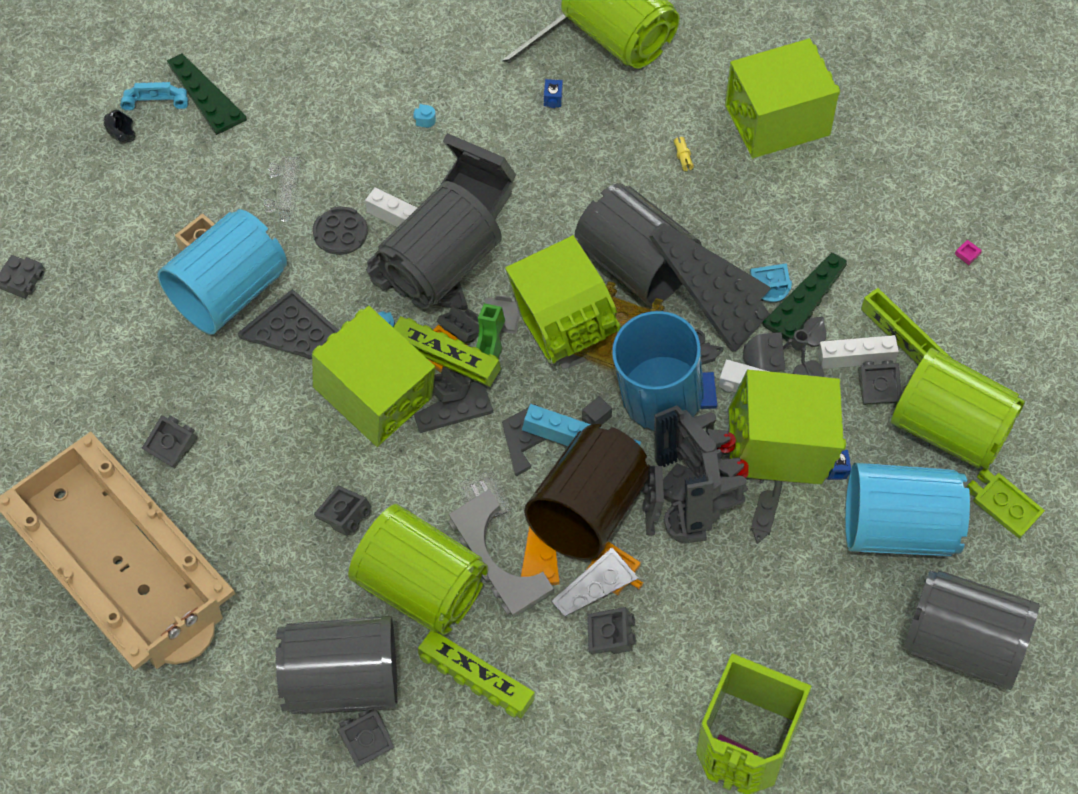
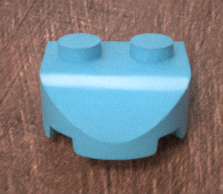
M787 263L749 270L751 276L771 288L761 299L763 301H781L791 290L792 281L789 279Z

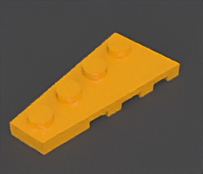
M529 526L521 577H530L543 572L551 585H559L556 550L545 544Z

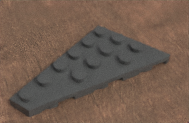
M291 289L240 330L238 337L246 341L312 359L313 350L319 345L322 346L327 342L328 337L332 333L336 334L339 330L296 291Z

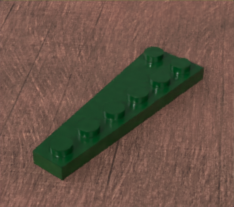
M183 53L167 60V64L184 89L187 90L188 95L216 135L247 121L246 115Z
M831 252L763 321V326L773 333L782 332V338L787 341L793 339L794 333L804 328L807 319L811 318L816 306L820 305L825 293H828L832 284L840 276L847 265V260Z

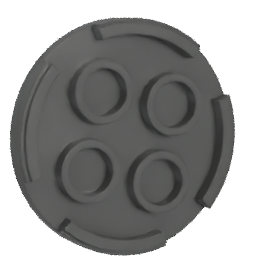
M349 207L330 208L329 211L318 216L313 225V237L318 247L334 255H344L356 251L364 244L368 235L366 220L357 210Z

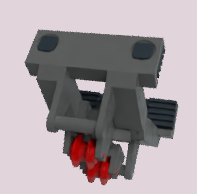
M677 405L655 414V462L658 466L666 467V464L669 466L674 461L676 463L678 458L679 461L683 460L694 473L695 477L693 480L692 477L689 480L685 478L684 520L686 532L692 533L712 529V523L720 519V511L745 502L744 486L746 485L749 465L740 458L726 460L721 458L735 449L736 438L726 430H714V423L716 422V415L709 412L692 417L687 410L682 411ZM736 489V493L724 494Z

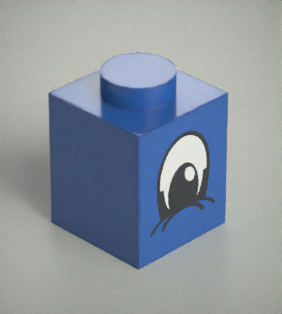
M545 79L544 106L550 108L561 107L563 80Z
M848 450L841 452L840 458L835 462L834 468L830 470L827 480L847 479L851 471Z

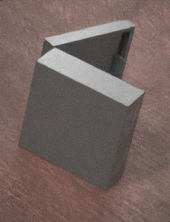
M446 133L443 142L457 160L442 183L449 181L465 188L496 219L512 194V183L516 173L504 157Z

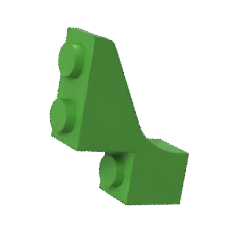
M484 303L478 316L479 337L476 348L487 355L492 354L499 358L502 351L499 334L505 322L503 309L500 306Z

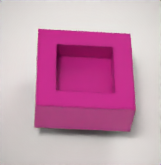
M966 240L956 250L955 255L970 265L981 254L982 250L969 240Z

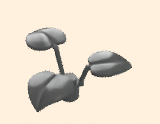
M824 317L807 319L804 328L797 330L794 333L793 339H789L783 345V350L789 345H792L797 351L801 350L802 364L794 368L793 374L824 377L823 368L817 361L810 360L807 363L805 362L806 345L816 347L819 346L820 342L826 340L827 332Z

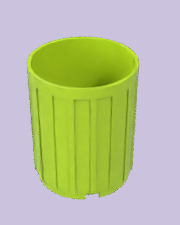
M562 0L561 3L562 13L626 66H632L635 69L649 65L663 53L661 48L666 41L668 43L672 41L680 21L679 13L676 12V9L673 7L674 5L668 0Z
M930 348L908 382L895 408L891 424L978 469L983 467L988 470L989 465L995 460L1012 430L1013 424L1025 404V400L1019 398L1020 394Z
M393 504L377 517L361 539L352 557L348 577L355 584L432 632H440L446 635L452 631L449 626L453 622L459 624L472 607L484 583L480 582L482 574L487 576L488 565L482 561V557L399 504Z

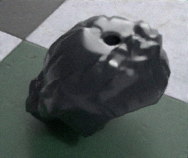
M118 109L104 116L103 125L107 133L115 137L117 141L131 142L135 139L131 117Z

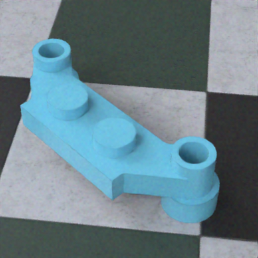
M170 82L135 83L134 87L130 90L124 91L120 104L123 110H133L135 108V101L174 100L173 105L175 108L185 109L188 106L187 90L176 88Z

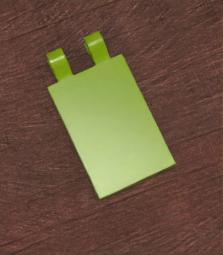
M983 468L977 478L983 483H987V485L981 488L974 480L967 485L969 494L975 496L973 502L1019 539L1045 511L999 472L994 476L989 470Z

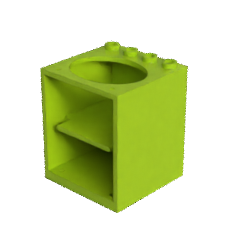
M808 38L730 61L725 107L753 159L830 136L840 89L837 84L835 85L831 72L825 66L824 59L818 54L817 46Z
M367 306L365 309H360L351 321H346L342 325L341 330L336 334L332 333L328 337L327 342L313 350V388L369 441L378 447L432 399L435 365L372 307Z
M747 369L728 407L729 432L736 438L735 449L729 453L730 459L740 458L748 463L749 472L747 478L822 484L825 478H828L830 470L834 468L835 462L839 460L841 452L846 448V439H843L840 379Z

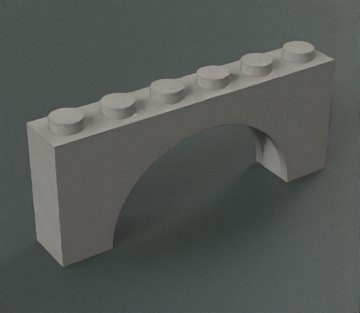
M490 489L451 512L448 523L454 532L458 531L461 535L458 538L461 544L482 557V561L488 565L487 576L482 574V577L485 581L489 580L493 585L490 588L496 598H501L503 610L507 615L511 614L514 618L553 594L554 588L543 572L530 577L515 576L499 568L490 558L485 545L486 530L489 522L501 510V507Z

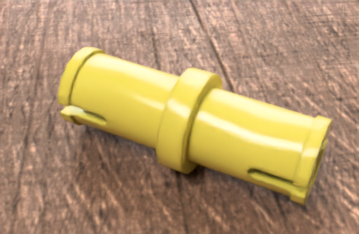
M677 137L674 140L677 158L680 159L684 171H688L687 165L692 170L694 165L690 157V149L687 148L684 137H679L681 143H679Z

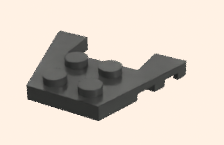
M528 408L502 421L515 476L531 469V464L522 452L546 440V438L522 431Z

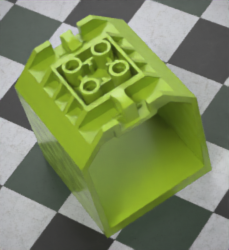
M574 235L505 267L520 316L549 363L554 364L565 356L580 352L606 339L607 336L619 332L621 329L615 315L617 313L616 307L609 291Z
M731 653L701 723L696 754L707 779L716 783L719 780H724L723 788L731 790L734 785L738 787L737 792L742 794H753L774 786L803 716L812 685ZM726 693L793 720L779 754L763 759L749 751L712 737L710 729Z

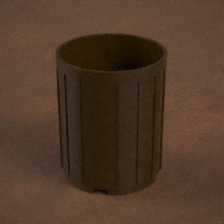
M592 424L585 427L582 431H578L531 496L524 509L527 523L545 544L565 556L578 560H592L601 554L649 478L650 465L646 464L645 459L647 455L641 446L624 432L614 427H610L609 430L600 428L601 424Z

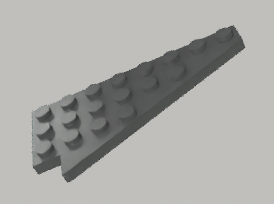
M665 223L660 224L649 235V238L728 348L736 352L770 315L761 302V299L771 289L770 286Z

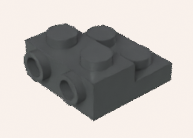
M11 255L0 271V289L26 299L29 294L33 293L38 280H41L44 276L45 270L42 263L28 257L21 259Z
M892 360L882 361V364L874 365V362H864L858 368L863 404L899 402L902 396L899 363H893Z
M161 415L142 449L175 468L184 452H189L198 436L194 434L195 430L188 425L180 426L178 424L179 420L169 415L167 418Z
M338 485L316 510L314 515L317 519L331 525L333 530L348 536L350 532L357 530L358 523L363 517L369 516L371 505L366 497Z
M626 607L587 614L588 649L591 655L609 651L613 654L633 651V645L636 644V636L632 632V626H635V617Z
M364 710L358 713V719L352 721L349 718L339 723L340 728L337 731L356 767L394 748L376 710Z

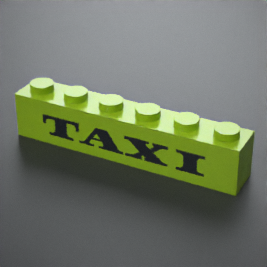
M876 288L864 297L861 310L888 336L895 335L897 345L918 365L930 348L949 356L879 288Z
M400 316L393 327L427 359L490 387L501 370L499 359L492 354L487 355L476 347L471 348L461 340L456 339L455 341L445 333H437L427 325H419L411 318L406 319Z
M430 631L418 647L419 658L424 663H432L440 673L444 675L448 673L453 676V679L458 684H466L474 694L478 696L482 694L487 697L492 705L496 707L500 705L512 717L522 718L535 700L534 691L438 632Z

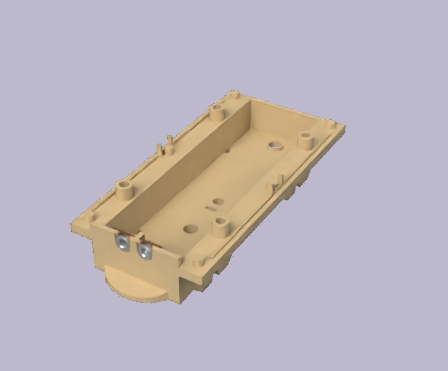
M91 431L0 495V513L134 671L148 660L156 669L165 663L176 665L186 663L200 656L209 647L214 637L215 625L223 619L219 606L235 595L234 590ZM59 491L66 492L65 496L62 498L55 497L56 493ZM122 560L120 564H115L116 561Z

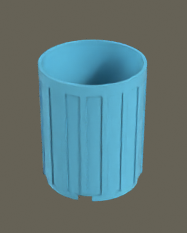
M238 209L235 212H229L158 270L157 275L160 285L172 304L188 321L207 334H215L275 281L287 266L286 255L276 238L271 240L266 233L268 228L258 218L245 210Z
M854 463L849 475L845 508V532L848 550L854 552L934 556L960 554L965 544H960L962 536L967 537L970 516L969 488H964L963 482H967L966 475L949 469Z

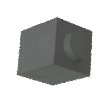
M600 396L582 409V421L591 425H602L612 417V407Z

